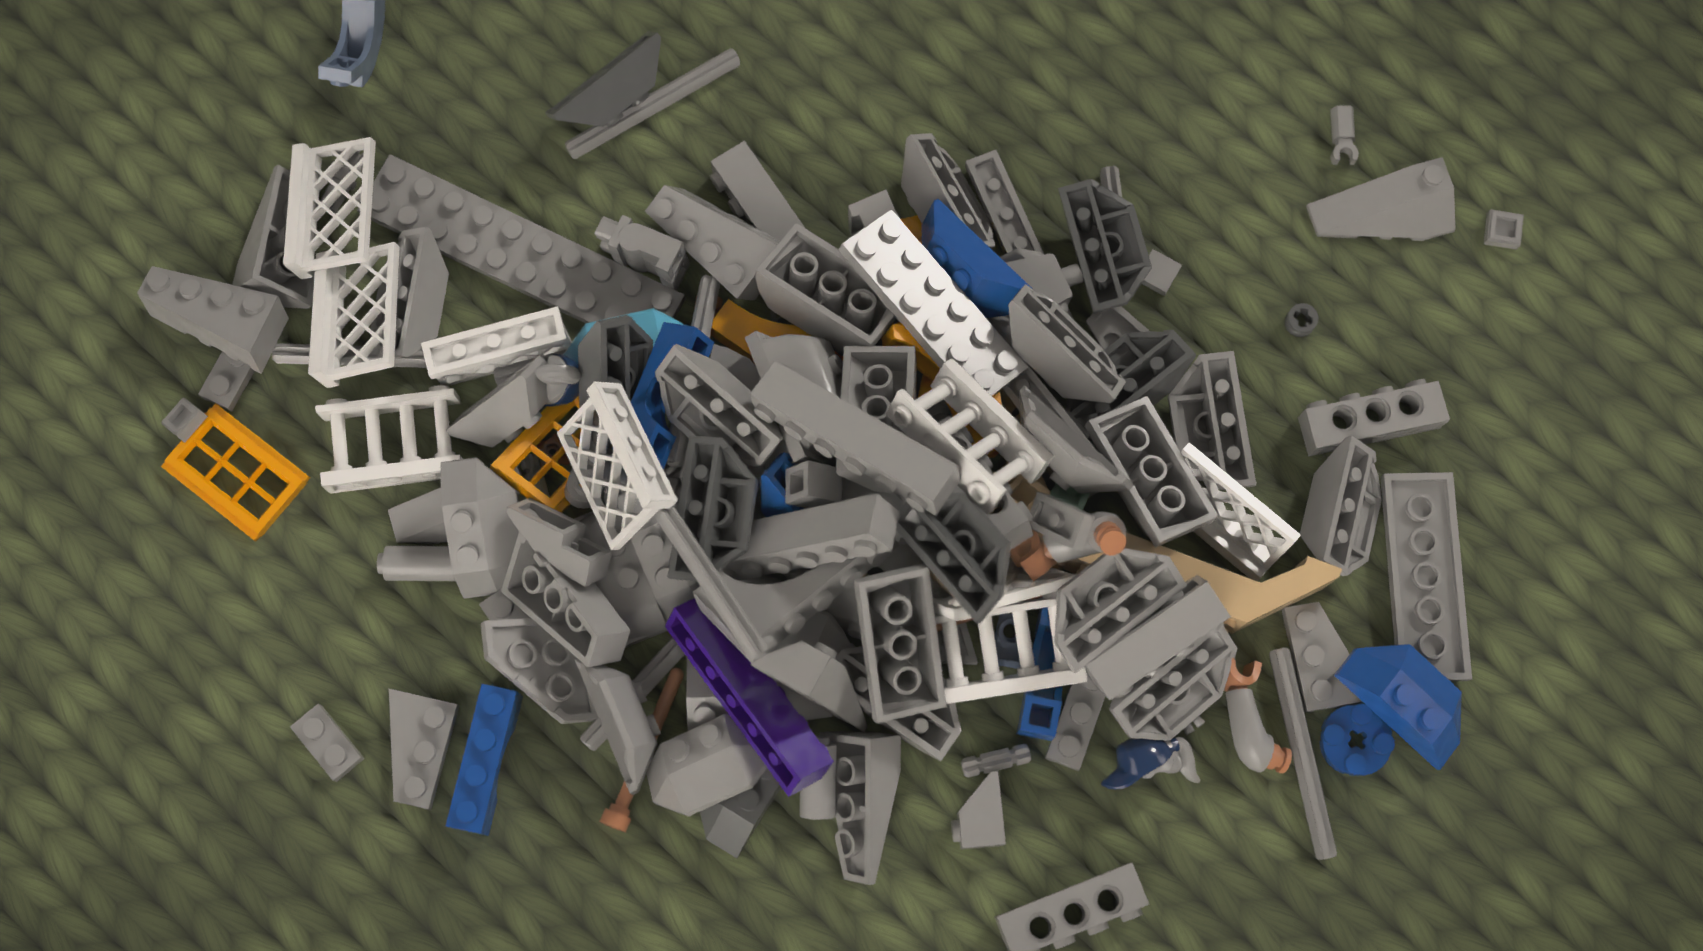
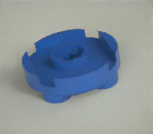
M1365 704L1346 705L1336 709L1326 717L1321 727V740L1319 741L1321 753L1325 761L1334 770L1343 774L1365 776L1378 771L1386 764L1395 747L1390 726ZM1350 731L1363 735L1362 743L1364 746L1362 749L1358 746L1351 748L1348 745V742L1351 740Z

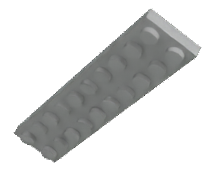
M391 154L373 182L372 221L399 234L403 230L428 227L431 229L442 255L552 308L558 306L561 312L583 323L595 322L652 308L675 319L686 299L684 294Z

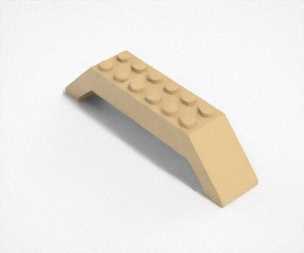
M1000 456L997 465L998 471L1009 464L1002 456ZM1041 475L1037 481L1049 491ZM1037 532L1038 535L1040 536V538H1041L1042 541H1043V537H1042L1043 534ZM1127 532L1125 537V548L1169 556L1185 582L1196 575L1208 581L1231 616L1223 622L1224 628L1230 633H1235L1282 610L1284 607H1288L1323 590L1338 579L1342 571L1339 567L1308 556L1292 570L1260 583L1160 545L1155 548L1152 542ZM1104 553L1057 563L1051 568L1061 571L1066 570L1077 575Z

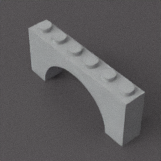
M842 477V501L878 494L897 510L904 504V501L894 492L893 494L875 492ZM895 531L892 551L900 545L907 543L897 531ZM892 551L877 553L872 557L862 556L846 559V561L841 563L830 562L820 564L796 578L776 584H749L730 577L722 570L718 571V573L767 645L766 654L773 652L777 645L790 634L793 635L799 632L805 622L817 612L826 610L833 602V599L844 590L854 587V579L861 578L871 568L881 565ZM701 586L693 591V595L700 611L748 659Z

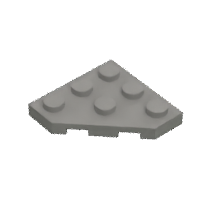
M532 618L487 620L481 623L484 659L560 724L589 722L599 719L575 659L577 657Z

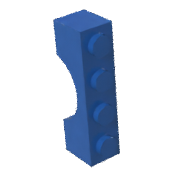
M663 322L630 402L663 470L676 436L669 431L666 425L665 408L655 371L676 344L709 358L715 343L697 327Z
M1048 607L1039 608L1032 645L1034 664L1039 666V671L1053 669L1052 663L1056 662ZM1063 686L1024 692L1016 734L1052 741L1056 737Z
M481 684L446 822L447 827L489 836L497 804V783L500 766L507 743L515 731L523 700V695L519 692Z

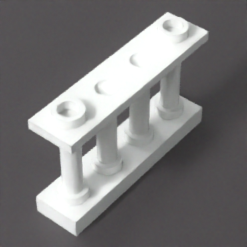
M953 358L943 363L930 386L932 390L914 400L902 388L897 392L885 413L909 438L958 465L960 482L957 486L967 493L987 515L994 510L1006 492V489L1003 487L1004 484L1019 474L1032 484L1041 477L1054 458L1051 452ZM944 399L958 414L940 425L926 410ZM969 424L983 439L965 450L951 435ZM995 449L1009 464L991 475L977 460Z
M438 385L430 387L427 392L348 402L346 399L336 398L327 400L325 405L315 406L316 413L324 421L331 420L334 466L331 467V471L320 472L321 486L332 494L440 480L441 462L463 459L460 455L452 452L451 437L446 431L449 427L448 405L461 404L457 392L449 386ZM434 407L438 453L434 455L435 458L421 459V457L417 456L413 410ZM400 412L403 458L398 463L387 464L386 461H383L379 414ZM365 416L369 462L365 463L366 467L352 468V466L348 465L345 419Z
M1058 591L1042 595L1043 598L1020 601L992 609L981 624L978 623L985 673L982 674V680L968 682V676H964L956 621L972 619L971 616L953 620L943 615L935 614L936 624L942 623L950 677L946 679L947 685L944 686L946 704L1087 682L1085 667L1077 673L1072 672L1054 644ZM1048 607L1056 662L1052 663L1053 669L1039 671V666L1034 664L1027 610ZM1013 613L1020 668H1017L1018 674L1004 676L1003 671H999L992 615Z

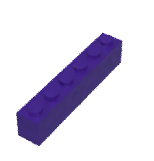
M695 598L674 607L665 624L666 629L787 796L790 797L822 779L834 760L831 758L826 746L820 743L808 727L806 719L797 712L788 700L783 688L778 686L774 679L751 665L752 663L700 611Z

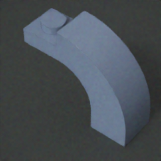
M342 0V25L339 41L334 53L319 65L318 79L329 80L332 85L341 87L355 86L362 88L367 83L375 67L382 41L385 0Z

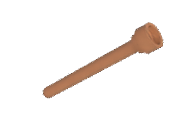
M673 668L670 671L653 711L660 731L684 676L680 668ZM625 780L615 804L611 803L609 809H604L599 822L626 833L631 822V818H629L631 811L628 808L634 795L629 793Z

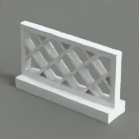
M371 137L310 148L305 143L292 145L283 265L300 279L313 277V273L316 270L369 261L376 142ZM364 150V156L354 167L347 162L356 151ZM335 156L337 159L323 173L321 171V158ZM345 164L351 171L339 184H336L332 177ZM359 176L362 179V186L351 196L346 192V189ZM329 182L335 188L321 202L319 201V192ZM343 194L349 200L335 214L329 208ZM357 206L360 208V216L349 226L343 220ZM325 212H328L333 218L320 232L317 231V221ZM342 224L347 230L333 245L327 238ZM356 236L358 238V252L344 254L341 250ZM323 242H326L331 248L322 258L315 259V251Z
M395 242L369 248V261L359 263L361 265L348 280L346 279L345 265L315 271L308 374L326 388L339 386L340 379L394 367L400 248ZM327 251L316 253V259L322 258ZM388 255L387 263L379 272L371 268L380 257ZM370 271L375 276L361 291L356 285ZM384 282L386 284V292L375 302L370 296ZM354 289L359 295L345 309L344 299ZM366 301H369L374 306L361 321L358 320L354 315ZM383 312L385 314V322L376 332H373L368 327ZM351 319L357 323L356 327L343 339V328ZM366 330L372 337L360 351H357L352 345ZM381 342L383 344V358L368 360V355ZM349 349L356 354L347 366L340 367L341 358Z
M557 306L422 342L421 346L430 378H437L441 385L450 386L494 374V369L497 367L501 368L516 362L534 359L538 355L542 357L550 353L567 350L572 341Z
M593 382L586 390L590 398L557 432V435L610 549L620 550L660 509H670L678 499L622 384ZM594 410H596L600 418L599 427L592 425ZM577 428H581L579 448L571 436ZM592 431L598 432L596 452L589 450ZM608 437L613 445V456L606 454ZM588 456L595 457L593 476H590L587 470ZM605 460L612 461L610 481L603 479ZM622 466L628 477L627 485L620 484ZM602 485L609 486L606 506L601 500ZM619 489L626 491L624 510L617 509ZM636 496L643 508L639 514L634 513ZM616 515L623 516L621 532L617 534L615 529Z
M1188 443L1181 453L1196 479L1204 481L1206 488L1202 489L1218 514V518L1214 522L1193 532L1248 578L1258 581L1301 535L1191 443ZM1188 459L1196 464L1199 469L1191 468ZM1216 483L1220 484L1227 492L1219 491ZM1224 503L1232 504L1234 511L1226 510ZM1244 507L1249 508L1254 515L1246 514ZM1251 525L1259 527L1262 534L1254 533ZM1272 530H1275L1285 539L1274 537Z
M1009 556L1004 595L993 609L1058 591L1061 586L1076 575L1050 568L1043 576L1033 582L1024 568L1017 567ZM930 578L934 613L953 620L970 616L955 598Z

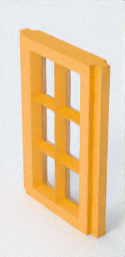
M579 396L574 401L565 405L547 406L541 412L542 417L528 430L525 429L490 466V469L524 497L532 498L561 513L570 505L564 493L570 472L557 463L564 455L565 450L562 446L550 458L536 446L553 428L559 431L563 427L558 422L574 406L579 408ZM581 428L571 435L578 447ZM532 452L546 462V464L530 481H527L514 469ZM552 467L567 479L549 497L535 487V484Z
M215 403L205 413L208 417L186 442L181 440L164 460L165 462L161 467L246 535L257 541L306 486V482L311 477ZM213 426L234 441L223 456H220L201 441ZM195 446H198L217 461L205 476L184 461ZM239 447L243 448L261 463L249 478L228 462L229 458ZM222 467L226 468L244 483L232 498L210 481ZM266 468L288 484L276 499L255 483ZM249 488L271 504L259 519L238 503Z

